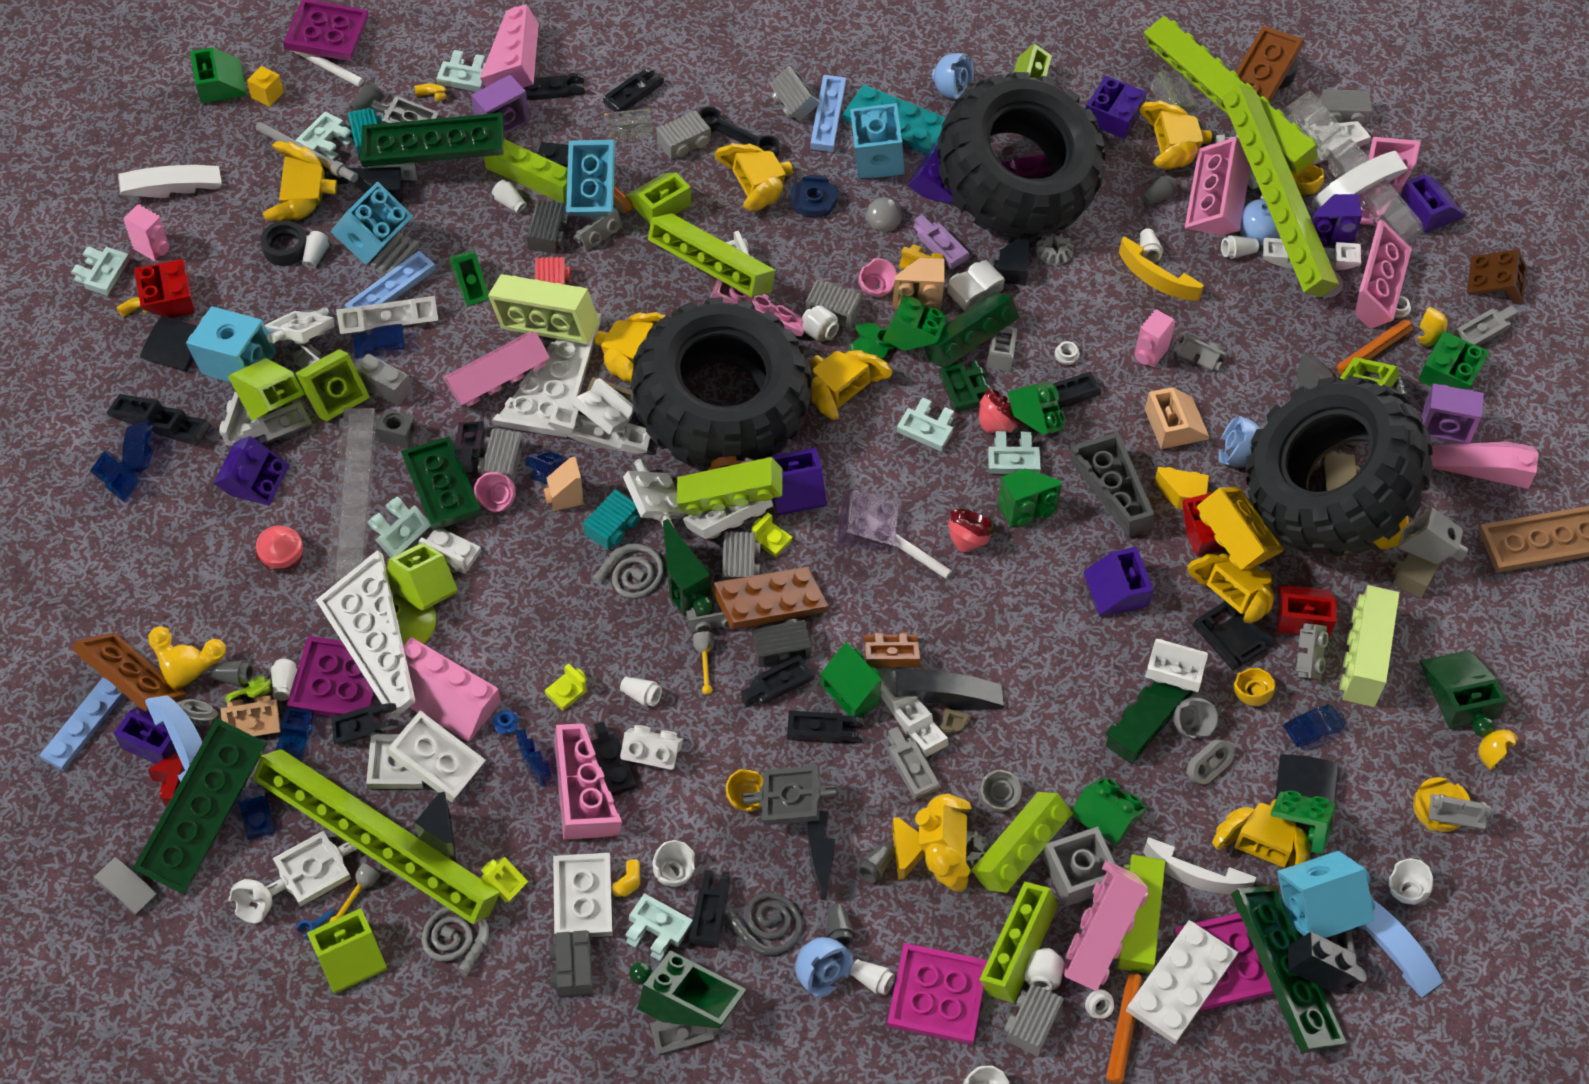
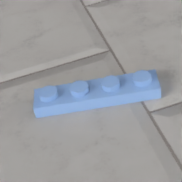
M823 75L819 96L820 104L817 106L810 143L811 150L833 152L846 77Z
M418 251L347 302L345 308L393 302L436 271L435 264Z
M102 678L39 755L40 758L64 771L125 694L119 692L117 687L110 681Z

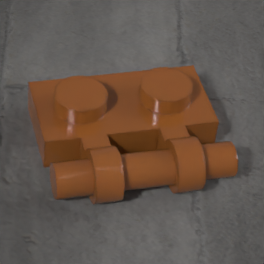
M874 632V635H864L865 662L870 667L875 668L920 667L917 634L898 632V635H883V632Z

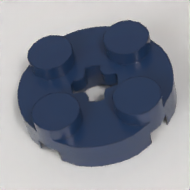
M808 175L802 177V181L797 184L795 182L792 185L790 202L794 211L807 217L827 216L837 204V188L835 185L833 187L829 183V179L823 176ZM812 194H816V196H817L818 198H810V197L812 196Z

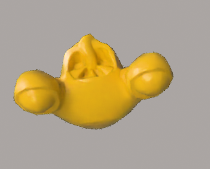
M165 627L153 628L148 635L149 645L157 655L162 674L173 690L183 688L191 683L209 667L220 662L226 654V645L219 639L209 640L205 643L203 650L199 651L191 645L178 644L174 647L171 646L172 635L169 629Z

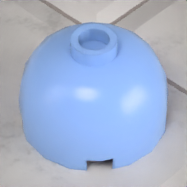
M953 53L942 57L932 72V79L935 82L936 88L939 93L947 98L957 100L966 89L968 83H973V63L971 58H966L968 55L966 53ZM957 86H962L963 90L958 93Z
M1264 199L1254 200L1245 206L1239 231L1243 237L1256 238L1259 245H1263L1264 238L1280 239Z
M1239 416V419L1235 417L1231 420L1221 438L1226 441L1225 452L1223 453L1219 449L1218 459L1220 463L1236 468L1246 467L1247 456L1252 455L1250 448L1252 444L1250 442L1256 429H1260L1255 422ZM1227 450L1233 451L1230 457L1226 452Z
M826 937L816 938L805 944L797 956L795 963L797 979L815 997L827 996L837 988L830 986L843 975L846 978L849 976L853 966V955L837 940Z

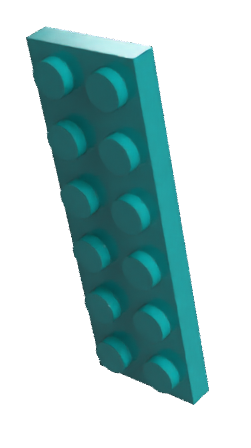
M863 84L842 114V119L852 123L850 109L897 103L902 144L927 153L937 144L938 136L942 130V123L946 117Z

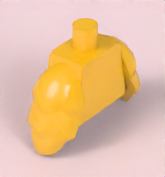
M1160 100L1145 102L1141 105L1140 113L1147 119L1150 125H1153L1161 152L1154 160L1157 168L1171 170L1177 167H1185L1196 158L1202 144L1211 143L1212 132L1210 130H1200L1198 119L1195 116L1188 115L1178 105H1170Z
M275 141L272 148L284 156L279 196L280 204L263 212L265 220L273 222L299 221L308 217L315 210L316 206L321 205L323 193L336 195L337 180L325 179V172L320 160L309 148L300 147L293 142Z
M732 143L718 148L714 155L718 162L733 170L747 195V199L743 203V208L747 211H758L767 205L775 203L783 191L785 176L792 175L793 172L789 161L779 163L773 152L763 151V149L752 144Z
M640 312L631 315L625 321H616L609 333L603 331L596 333L595 344L602 347L604 364L613 377L620 378L625 383L631 384L634 357L639 345L646 341L649 330L666 315L658 312L647 314Z
M862 350L848 351L845 354L835 351L826 359L816 355L810 361V368L813 369L811 401L814 405H817L820 413L832 420L839 419L838 408L871 383V381L878 382L881 379L891 377L893 368L878 356L868 354Z
M1206 554L1204 557L1193 560L1187 565L1188 574L1196 579L1198 584L1207 585L1239 613H1245L1244 622L1249 624L1256 622L1272 609L1274 592L1270 588L1272 577L1268 570H1260L1257 567L1240 570V568H1236L1231 563L1230 555Z
M941 794L934 797L928 803L927 808L920 810L916 814L915 822L919 825V845L925 852L926 866L929 871L933 872L938 883L944 884L955 892L962 893L967 888L968 876L970 874V869L966 863L967 815L965 813L970 812L972 808L970 803L962 798L951 794Z
M1276 799L1271 802L1270 806L1258 803L1255 809L1241 807L1232 811L1226 816L1225 821L1216 828V835L1212 841L1216 850L1226 848L1236 841L1234 848L1285 868L1287 861L1288 866L1291 867L1311 860L1312 848L1306 832L1296 826L1295 821L1271 816V810Z

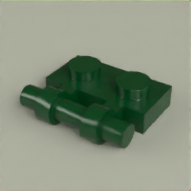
M974 361L969 365L970 370H966L963 363L939 369V376L955 413L978 408L979 398L982 399L986 390L992 388L991 385H988L985 379L987 377L984 368L980 367L978 361ZM971 381L976 382L978 387L973 388Z

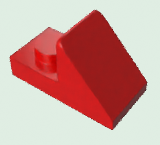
M177 752L148 769L152 781L163 782L160 787L159 796L165 807L169 804L180 784L178 775L185 771Z

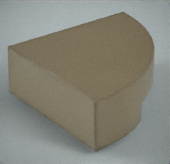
M945 708L939 729L945 735L959 733L962 731V728L965 729L971 720V715Z

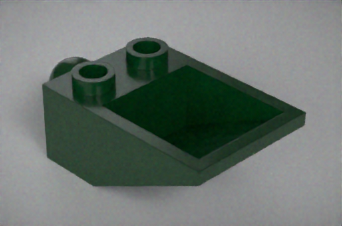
M666 519L663 521V534L670 598L683 616L686 615V611L691 610V607L699 616L709 615L714 610V602L710 598V591H712L710 585L711 572L705 563L701 564L669 520Z
M1470 650L1420 660L1426 679L1449 729L1472 725L1474 733L1480 737H1485L1494 732L1495 724L1493 720L1501 718L1507 699L1495 676Z
M671 950L654 972L651 966L644 961L634 963L629 971L631 980L638 985H643L637 1009L665 1023L720 1029L747 990Z

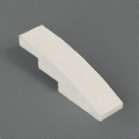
M209 165L162 166L120 173L118 175L120 195L166 198L169 197L170 192L189 194L195 193L196 188L219 189L222 184L219 166Z
M876 668L882 677L880 697L912 741L915 740L922 754L928 757L948 746V738L933 722L932 714L918 700L917 696L897 697L896 668Z

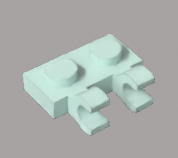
M454 50L450 62L443 61L436 78L438 85L474 92L483 89L484 84L480 76L485 66V56L476 54L471 67L463 65L465 59H462L463 52Z
M324 112L295 141L316 152H321L323 156L333 161L339 154L333 151L336 145L330 141L335 137L342 144L349 146L354 140L348 137L351 130L344 126L343 120Z
M87 247L83 253V256L88 257L85 263L94 265V267L90 270L81 265H75L71 271L72 274L76 275L74 281L83 283L85 289L108 296L130 260L129 255L108 247L103 252Z
M922 398L915 411L910 408L907 409L897 426V432L942 452L953 433V427L950 424L954 419L952 417L954 411L945 407L938 420L930 418L927 415L931 410L929 406L932 401Z
M996 431V438H994L995 447L988 448L989 474H1011L1024 468L1040 473L1039 447H1032L1031 432H1021V438L1019 439L1020 447H1006V431Z
M398 496L385 505L392 514L399 518L391 526L380 513L367 521L368 525L380 534L375 541L390 558L404 551L430 527L427 518L415 505L408 509Z
M644 893L629 915V921L634 924L626 933V937H628L626 943L636 948L646 930L655 934L658 938L650 948L653 951L650 956L661 961L670 944L679 947L691 929L693 920Z

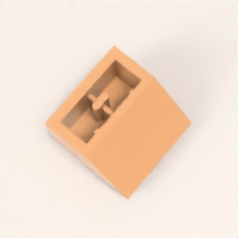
M919 258L895 276L893 309L897 308L903 295L918 299L922 304L930 308H936L941 311L944 289V259Z
M1173 387L1149 392L1145 412L1161 449L1209 440L1208 432L1192 396Z

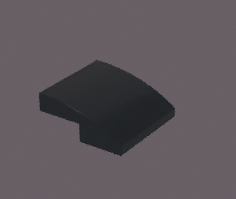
M161 316L150 332L140 358L188 372L193 356L186 342L197 328V325Z
M1280 754L1275 799H1277L1280 792L1290 790L1300 793L1301 796L1310 798L1315 796L1324 797L1329 802L1335 803L1339 764L1321 758Z

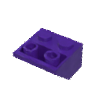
M1105 75L1086 104V109L1092 111L1097 120L1096 123L1101 130L1126 139L1141 115L1140 107L1146 101L1147 92Z
M936 144L925 154L908 186L924 198L953 203L951 190H945L939 173L940 164L939 158H937Z
M1426 174L1405 181L1399 201L1424 233L1465 217L1464 212L1439 181Z
M1334 194L1314 213L1312 222L1323 247L1335 246L1336 242H1354L1362 219L1358 194Z
M248 436L233 443L213 484L230 496L270 506L290 464L253 437Z
M816 447L766 457H772L782 468V496L772 498L777 516L827 506L822 467Z
M1137 547L1113 551L1084 570L1083 574L1099 617L1149 607L1154 590Z
M138 707L127 713L114 732L121 749L155 764L177 752L165 724L155 725L150 712H145Z

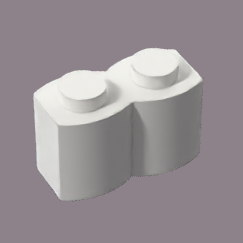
M987 260L975 262L969 267L968 271L955 274L950 279L948 294L964 311H967L992 293L1002 291L1005 279Z

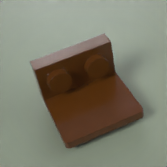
M1515 249L1473 256L1470 264L1467 293L1469 295H1477L1504 290L1505 295L1510 297L1513 304H1523L1528 267L1520 250Z

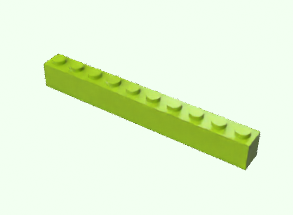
M1163 16L1144 31L1147 45L1227 115L1228 112L1221 97L1238 84L1253 89L1250 84H1244L1235 71H1229L1225 68L1224 63L1219 58L1211 56L1209 50L1204 45H1198L1190 33L1187 32L1185 34L1176 21H1170L1167 17ZM1258 96L1289 169L1298 175L1318 158V145L1311 136H1305L1296 123H1290L1282 111L1271 107L1269 101L1264 96Z
M1238 84L1221 98L1303 292L1321 297L1339 285L1256 90Z
M279 749L261 756L252 778L254 781L471 924H475L491 914L500 895L499 890L284 750Z

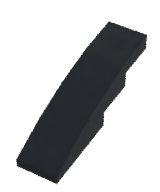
M119 394L106 412L108 416L173 440L195 445L200 444L211 427L207 419L186 416L183 410L163 407L158 400Z
M896 669L897 697L923 696V703H949L950 710L1004 709L1001 684L951 672Z
M819 811V821L807 822L808 850L812 873L820 899L826 901L835 839L825 837L828 812Z

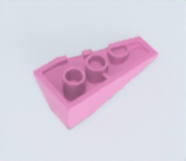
M1373 137L1368 161L1385 153L1396 151L1408 168V171L1388 183L1383 180L1361 194L1359 202L1362 219L1360 224L1377 226L1378 221L1385 218L1403 188L1405 181H1407L1417 164L1421 141Z
M717 279L710 298L723 297V303L737 304L738 299L754 303L755 310L762 313L769 310L779 317L784 324L785 330L791 329L795 336L803 335L802 318L783 305L775 306L768 300L769 296L766 294L751 298Z
M1513 442L1432 445L1433 455L1430 456L1432 468L1528 489L1537 472L1538 452L1532 446Z

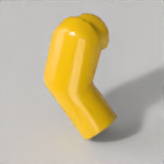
M428 83L414 86L416 97L434 95L436 101L446 100L447 98L445 93L447 90L442 85Z
M139 297L131 298L116 307L123 318L140 308Z
M633 859L626 862V875L619 879L618 882L612 884L611 891L614 896L626 897L639 888V860Z

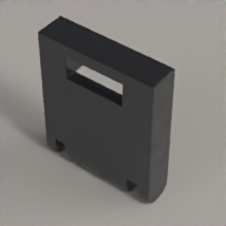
M1225 601L1195 619L1193 626L1231 670L1234 671L1238 668V663L1242 666L1264 652L1267 646L1269 648L1275 644V640L1258 620L1251 624L1244 622L1245 613H1239ZM1227 610L1232 618L1214 629L1215 621L1213 618Z

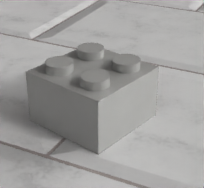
M1098 827L1047 843L1043 854L1044 863L1065 907L1093 898L1094 894L1092 892L1096 882H1103L1106 871L1102 870L1105 860L1115 864Z

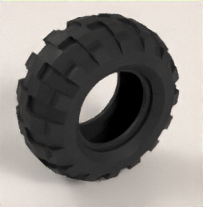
M1014 72L1007 74L1005 77L1000 74L978 82L974 88L965 90L955 101L942 123V130L937 140V158H939V173L945 190H951L953 203L961 213L964 211L969 212L975 218L973 223L985 230L989 227L1000 230V236L1018 238L1022 234H1029V238L1052 234L1057 228L1059 230L1065 229L1077 221L1080 215L1087 210L1102 185L1105 174V166L1102 165L1105 160V147L1102 134L1097 133V120L1090 109L1084 110L1079 104L1080 97L1070 88L1067 92L1055 86L1056 80L1046 76L1039 77L1038 79L1030 78L1029 72ZM1000 133H1015L1034 141L1048 158L1051 176L1043 179H1028L1010 172L996 158L991 147L990 137Z
M723 297L707 298L704 304L700 305L689 302L675 309L671 317L666 315L664 318H661L647 333L646 341H643L637 349L631 379L633 406L637 418L641 423L644 422L647 434L659 447L671 450V454L675 459L687 465H690L691 461L703 464L704 470H708V467H711V462L719 457L737 456V461L745 462V458L755 461L760 458L764 459L768 456H773L785 447L786 441L795 437L804 423L805 415L809 408L812 384L811 368L808 360L804 359V349L791 329H784V324L779 317L769 310L764 313L755 310L754 303L738 299L737 304L723 303ZM726 363L747 372L755 380L760 391L755 397L740 405L715 406L705 403L692 395L684 385L683 379L692 370L702 365Z
M1333 376L1319 379L1318 385L1315 388L1308 389L1304 386L1290 393L1292 399L1285 405L1280 407L1276 404L1266 415L1267 425L1264 429H1256L1250 442L1252 444L1250 447L1252 455L1247 456L1246 482L1251 489L1248 491L1254 509L1263 518V523L1286 545L1299 551H1310L1321 556H1343L1344 552L1348 550L1359 554L1373 549V542L1384 536L1389 540L1400 532L1399 524L1406 516L1413 518L1421 507V493L1429 489L1432 474L1430 455H1433L1431 438L1423 424V419L1414 407L1409 404L1402 394L1384 384L1380 386L1371 379L1348 376L1346 380ZM1363 441L1370 443L1369 453L1364 465L1347 483L1329 491H1308V483L1314 467L1330 450L1349 442Z

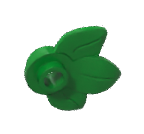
M874 323L855 325L860 338L850 344V351L862 350L868 354L876 355L883 360L887 355V351L895 348V346L881 341L887 328H880Z

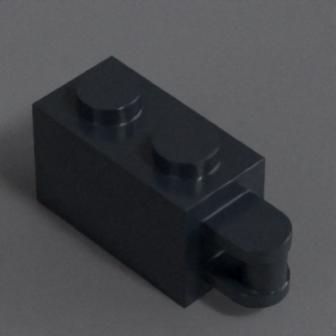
M1309 932L1288 946L1289 971L1332 993L1342 987L1352 990L1358 984L1367 980L1364 969L1356 965L1355 953L1313 932Z

